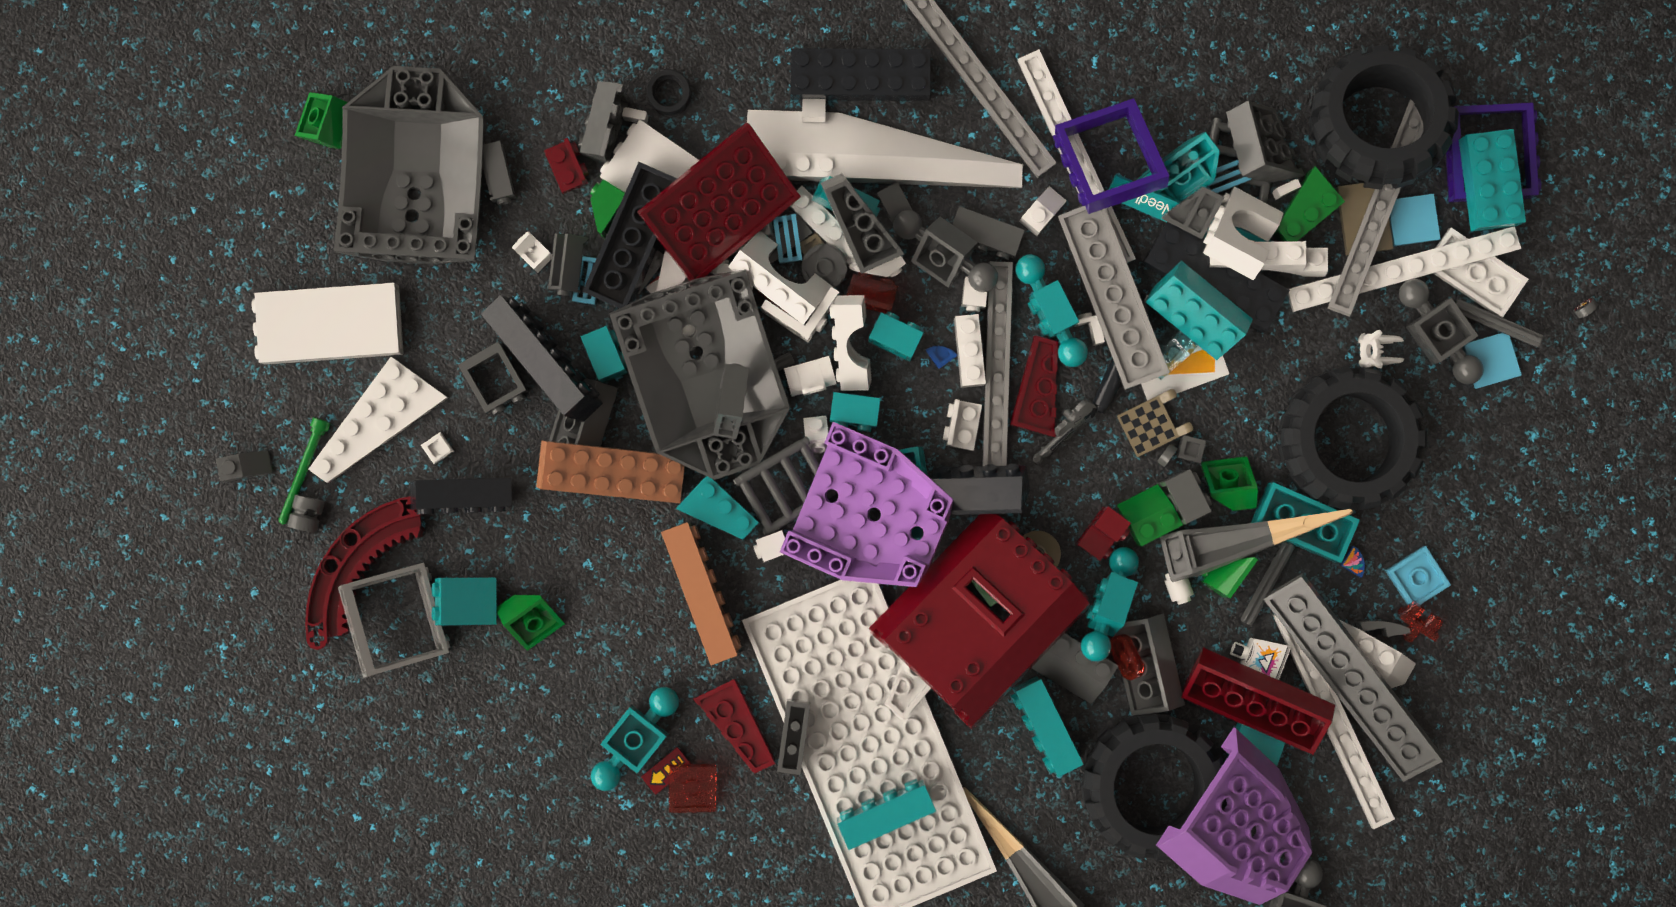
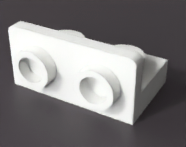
M958 399L954 400V404L949 403L947 417L951 418L950 426H945L943 440H947L946 446L974 451L982 405Z

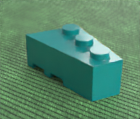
M708 476L676 508L742 540L760 523L714 479Z

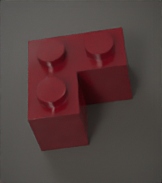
M1109 506L1102 507L1075 545L1097 561H1101L1102 558L1106 560L1113 551L1112 544L1120 540L1123 541L1131 531L1128 528L1131 523Z

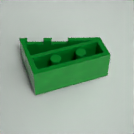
M1316 166L1308 171L1301 183V187L1295 192L1292 200L1283 212L1281 222L1273 234L1279 242H1297L1345 202Z

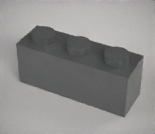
M960 206L952 224L978 242L975 247L976 250L987 253V250L995 252L996 257L1007 261L1009 258L1014 259L1025 231L1024 229Z
M787 699L777 772L801 775L811 702Z

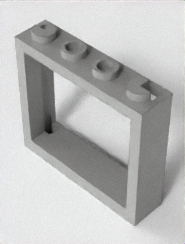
M424 563L343 584L338 587L363 678L449 653L450 640L447 634L444 635L443 625H435V621L432 620V607L435 606V597L432 596L429 582L432 580V576ZM415 573L436 650L374 667L353 590Z

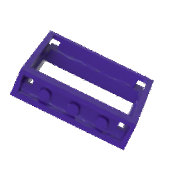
M1134 98L1055 125V135L1052 136L1055 141L1056 149L1060 148L1062 152L1061 160L1063 166L1069 168L1071 173L1069 174L1070 182L1073 188L1077 187L1079 203L1086 207L1088 214L1168 187L1169 174ZM1126 117L1152 175L1093 195L1068 136Z
M1533 103L1454 106L1459 111V119L1452 144L1446 153L1448 201L1467 202L1459 139H1461L1460 115L1521 112L1526 189H1522L1523 199H1531L1538 196L1541 190V180L1538 178L1537 171L1540 166V158L1536 155V146L1538 145L1539 138L1538 133L1535 132L1537 111L1534 109Z

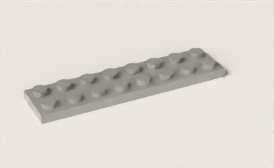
M1082 206L1059 215L1058 219L1124 389L1132 388L1168 374V367L1106 208L1088 214L1086 207Z

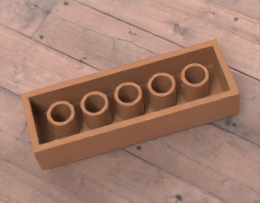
M542 440L536 487L543 490L680 503L685 466L654 452Z
M686 522L661 532L710 665L737 656L742 646L738 635L733 636L730 629L734 625L730 614L724 613L722 605L725 604L722 592H717L714 583L717 582L713 569L708 570L705 561H708L709 558L705 547L700 548L697 539H700L701 536L697 526H692L691 522Z

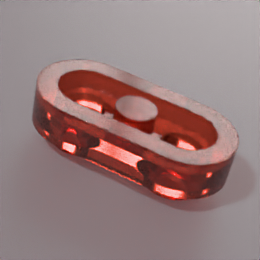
M1126 634L1114 636L1110 640L1111 653L1122 676L1127 680L1140 678L1144 673V664L1132 639Z

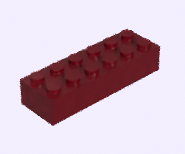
M1204 647L1186 680L1181 698L1314 755L1331 725L1335 710V704Z

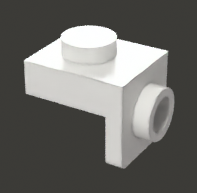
M526 232L512 247L537 273L552 259V254L530 232Z
M1091 312L1078 315L1079 323L1075 327L1088 324L1093 346L1103 344L1105 337L1097 316H1092Z
M827 417L803 418L805 437L809 438V447L812 453L821 454L825 452L828 446L824 444L828 435Z

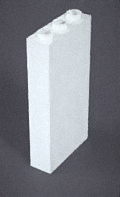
M639 120L637 124L633 123L628 129L626 140L616 146L613 152L615 155L611 161L604 163L600 170L602 173L600 177L625 193L638 162L678 179L700 160Z
M395 283L254 293L255 299L252 300L253 313H256V322L253 324L254 335L257 336L258 345L255 346V357L259 359V363L279 364L403 355L399 285Z

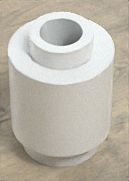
M1169 573L1165 574V584L1171 601H1177L1178 605L1191 601L1190 596L1194 595L1189 579L1186 578L1172 582Z

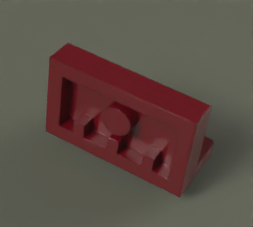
M568 137L563 139L564 142L544 150L562 194L588 184L586 177L589 176L585 164L579 163L577 155H580L575 141L571 143Z

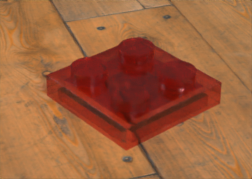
M716 764L669 765V813L716 812Z

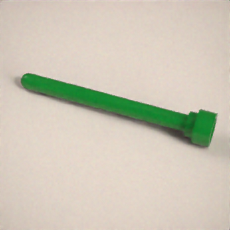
M313 417L310 426L312 428L310 431H312V434L280 514L279 522L281 524L288 522L290 513L293 510L294 496L300 492L321 435L324 436L325 432L329 430L331 423Z

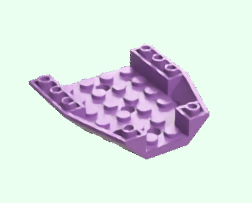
M833 422L824 442L828 446L793 530L788 531L780 553L844 581L918 587L934 558L947 527L954 499L898 449ZM831 489L838 492V500L834 503L827 499V493ZM874 507L878 508L881 512V517L878 521H873L869 517V512ZM915 526L921 527L924 531V535L920 540H916L912 536V529Z
M1233 727L1221 746L1229 754L1228 758L1181 829L1169 825L1156 846L1200 885L1261 905L1290 889L1312 854L1310 831L1280 769L1241 732ZM1226 799L1227 806L1222 810L1221 804ZM1256 825L1257 831L1256 834L1252 837L1251 830ZM1285 852V860L1281 863L1280 857Z

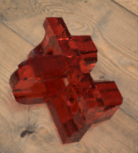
M1412 601L1406 608L1401 606L1397 611L1400 614V619L1409 624L1408 628H1410V633L1403 634L1404 640L1412 642L1421 632L1436 642L1439 638L1438 630L1443 621L1434 613H1431L1425 622L1419 617L1425 609L1416 601Z

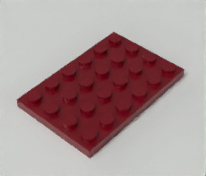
M746 122L637 212L687 279L691 281L708 275L801 196L754 129Z

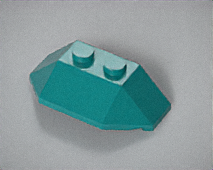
M1206 131L1187 140L1162 158L1169 174L1168 187L1157 190L1158 192L1182 202L1202 186L1207 187L1215 181L1220 149ZM1150 169L1145 171L1137 180L1152 175Z

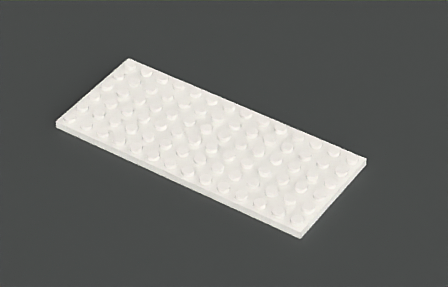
M838 580L746 618L742 622L783 722L787 699L811 702L802 768L859 907H912L992 874L997 870L925 696L904 720H901L885 705L903 661L892 650L884 647L868 629L888 609L879 584ZM915 778L918 781H924L936 812L848 850L837 825V817H840L841 811L850 807L853 810L858 809L862 806L861 803L873 797L875 800L883 797L884 792L896 788V791L905 788L904 784Z

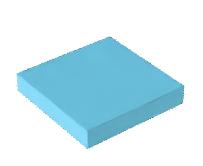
M1434 194L1396 199L1389 217L1393 247L1440 240Z
M1504 333L1469 342L1462 347L1466 355L1477 357L1484 367L1481 379L1474 383L1475 389L1521 376L1509 335Z
M1422 546L1385 570L1410 610L1415 609L1451 586L1427 546Z

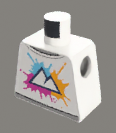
M1250 638L1247 646L1234 642L1230 655L1240 658V664L1279 680L1291 647Z

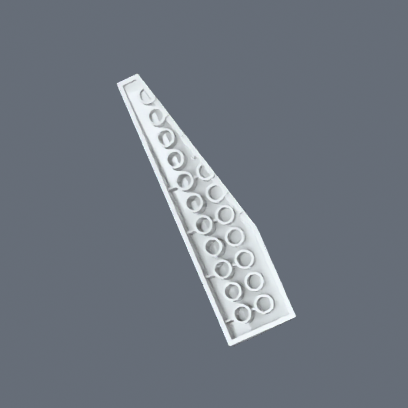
M748 110L747 123L754 129L789 181L820 182L825 177H835L842 173L850 183L894 184L898 182V184L1022 188L1023 164L843 113L825 112V122H802V111Z

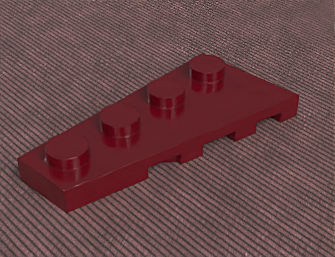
M1037 335L1033 337L1010 425L1050 437H1056L1055 394H1057L1058 341Z
M736 678L693 699L704 710L710 721L718 727L724 738L732 744L735 751L754 774L776 763Z

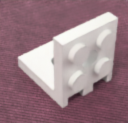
M833 287L829 289L806 325H803L768 300L764 301L761 310L771 319L809 343L815 332L820 333L827 323L825 317L830 312V305L834 304L836 296H839V291Z

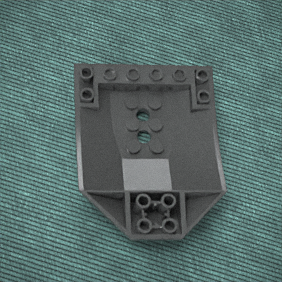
M392 66L342 107V162L334 252L386 262L441 264L475 261L482 183L483 116L441 69ZM413 188L421 191V196L417 200H411L408 197L409 191ZM417 212L419 213V218L415 222H408V214Z
M746 270L697 278L651 293L609 313L656 453L714 480L758 465L787 415L790 406L765 334ZM686 325L695 326V332L691 336H685L683 328ZM699 346L703 350L702 356L697 359L692 358L689 354L691 348ZM725 363H737L744 367H749L743 417L737 439L713 435L719 388Z

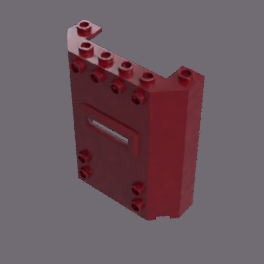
M980 514L929 566L918 587L909 586L868 628L870 633L884 647L892 650L936 692L971 730L1088 610L1090 605L1087 595L1078 590L1071 581V575L1064 569H1057L1053 565L1055 563L1054 560L1047 553L1041 554L1036 549L1037 545L1029 537L1024 538L1018 533L1020 529L1012 521L1007 523L999 514ZM973 580L1010 614L1004 622L966 588Z

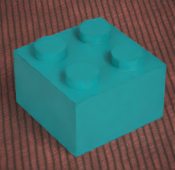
M887 311L884 314L881 312L868 342L910 362L924 332L920 331V326L910 321L907 324L899 321L900 317L894 313Z
M604 326L580 336L599 381L606 383L629 373L622 351L620 352L618 347L620 344L614 329L611 330L608 326Z
M834 392L830 423L836 422L847 428L848 425L857 426V431L871 432L872 428L876 429L880 398Z

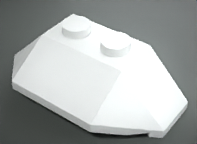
M1340 620L1391 688L1406 683L1416 663L1385 643Z

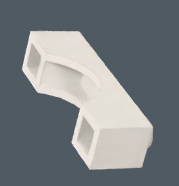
M865 295L836 296L834 304L830 305V316L835 319V326L832 327V338L837 341V347L834 348V360L839 363V368L836 369V381L840 382L841 391L869 390L872 380L870 359L858 354L850 342V335L855 330L863 327L865 323Z

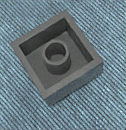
M1191 469L1183 470L1158 483L1173 504L1182 524H1188L1212 512L1209 507L1212 505L1211 500L1206 493H1202L1199 487L1201 481L1197 473H1192Z

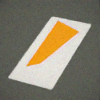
M1193 344L1163 355L1169 373L1141 385L1148 401L1170 389H1174L1177 394L1228 375L1229 371L1223 356L1216 360L1200 346Z

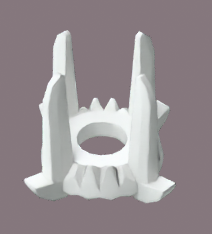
M1381 330L1366 335L1362 333L1358 339L1361 352L1360 367L1370 368L1375 366L1382 368L1383 365L1403 362L1404 358L1380 357L1381 353H1384V351L1380 350L1384 348L1381 344L1403 342V338L1381 335Z

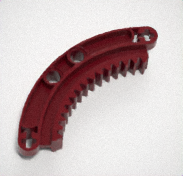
M410 496L382 504L361 516L339 535L324 555L314 575L306 605V641L310 648L315 650L323 649L329 644L330 637L347 635L350 632L338 590L340 585L357 581V579H364L365 576L362 571H370L368 564L376 563L374 557H383L381 552H389V547H397V542L405 543V539L413 540L414 536L415 538L423 536V531L425 530L424 526H422V515H417V510L408 509V505H411ZM351 533H355L358 538L354 546L348 542V537ZM332 559L338 564L335 572L330 571L328 567ZM323 625V628L318 629L319 636L324 637V640L320 641L319 646L318 642H313V637L317 636L316 629L311 630V628Z

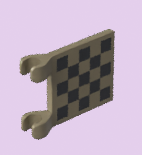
M1170 389L1117 415L1137 457L1193 431V426L1190 422L1175 428L1163 403L1177 397L1174 389Z

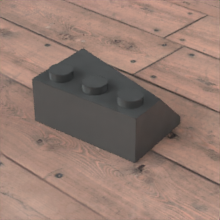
M598 81L591 111L585 122V134L581 136L578 144V149H580L583 157L602 163L610 162L623 122V108L628 106L630 100L623 84Z
M1248 100L1226 112L1228 118L1227 125L1232 134L1233 148L1237 153L1238 168L1242 176L1272 183L1305 175L1302 168L1297 169L1293 160L1296 154L1293 148L1290 149L1284 140L1286 132L1275 108Z

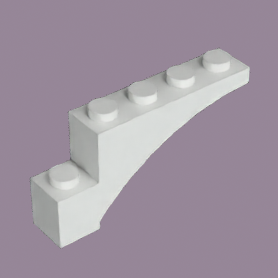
M1306 241L1254 242L1269 250L1265 264L1261 268L1262 270L1286 272L1301 275L1302 277H1326L1328 272V248H1306ZM1210 257V267H1228Z

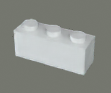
M979 314L955 316L954 327L961 388L984 386L986 380Z

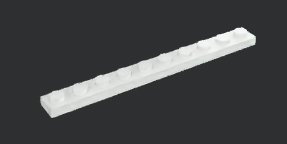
M1037 50L1019 58L1018 63L1053 136L1055 135V125L1072 119L1040 50ZM1079 134L1068 136L1093 195L1104 192ZM1112 206L1106 208L1125 260L1129 263L1136 258Z
M1515 226L1370 266L1359 294L1519 250L1521 246ZM1340 275L1290 288L1288 298L1292 312L1330 302Z
M1274 614L1273 617L1286 645L1291 647L1290 654L1308 692L1335 704L1333 721L1327 733L1371 828L1375 829L1395 820L1338 696Z

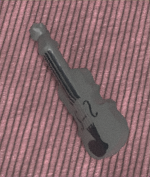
M1086 399L1081 401L1074 409H1066L1063 415L1067 419H1064L1055 428L1056 437L1045 447H1041V451L1033 456V461L1039 464L1043 461L1044 457L1050 456L1057 447L1070 439L1080 427L1086 425L1096 416L1098 412L1097 407L1090 400Z

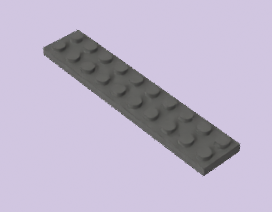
M1304 573L1264 596L1263 600L1403 782L1443 762L1444 756Z

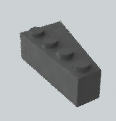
M842 173L821 183L861 274L904 255V252Z

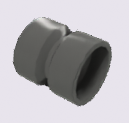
M295 494L292 508L295 511L290 513L287 527L317 533L320 520L317 517L322 514L325 501Z

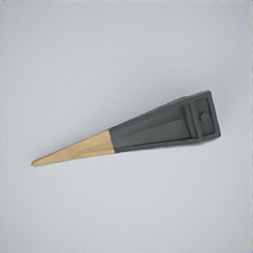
M1346 509L1248 524L1180 530L1160 537L1170 580L1176 582L1193 576L1198 577L1353 513V510Z
M963 787L968 802L1001 851L1032 907L1085 906L970 791Z

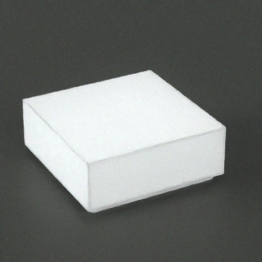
M802 99V122H825L826 99Z
M627 107L623 108L622 117L625 121L637 123L641 120L647 124L648 115L646 111Z
M1295 179L1276 188L1272 194L1275 200L1298 190L1301 185L1298 179Z
M441 432L421 445L434 465L454 452Z

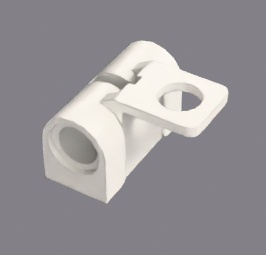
M829 356L784 368L792 397L826 390V387L836 384Z

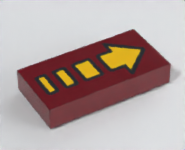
M676 747L644 773L641 778L656 795L692 766V763L679 747Z

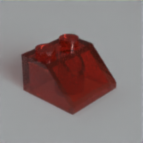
M859 272L858 275L853 274L847 295H865L866 309L884 314L887 311L891 312L898 286L894 285V281L886 278H881L880 281L871 279L872 275L868 273L861 274Z

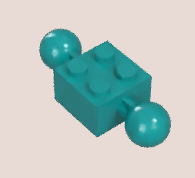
M1032 254L1021 257L1016 264V275L1023 283L1030 284L1034 291L1029 297L1030 302L1027 304L1033 315L1037 314L1040 320L1038 326L1044 336L1048 335L1049 339L1057 336L1060 342L1058 357L1064 365L1068 367L1082 365L1087 358L1088 349L1081 339L1074 338L1069 331L1070 328L1079 323V320L1059 281L1057 280L1046 286L1043 280L1045 274L1043 260Z
M1128 547L1117 548L1111 553L1109 566L1113 572L1107 578H1103L1100 585L1097 584L1093 597L1096 600L1093 606L1090 605L1086 618L1089 619L1087 627L1094 629V631L1086 634L1081 641V651L1090 661L1098 662L1107 658L1111 651V642L1107 635L1113 637L1125 624L1138 582L1126 577L1134 574L1139 566L1138 555Z
M660 687L654 690L649 698L650 709L645 715L631 705L600 745L612 753L613 756L609 761L597 763L591 771V781L597 789L601 791L614 789L620 782V769L624 764L638 773L664 741L668 733L656 723L661 717H668L676 712L679 706V698L673 689Z

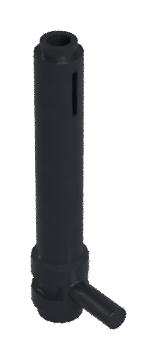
M1141 293L1140 298L1151 323L1152 313L1155 314L1156 311L1146 303L1149 295ZM1113 358L1092 402L1097 407L1098 412L1105 414L1106 410L1109 411L1122 382Z

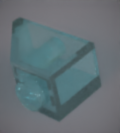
M1180 330L1160 348L1169 373L1191 355L1198 346ZM1163 375L1158 378L1162 380L1166 375Z

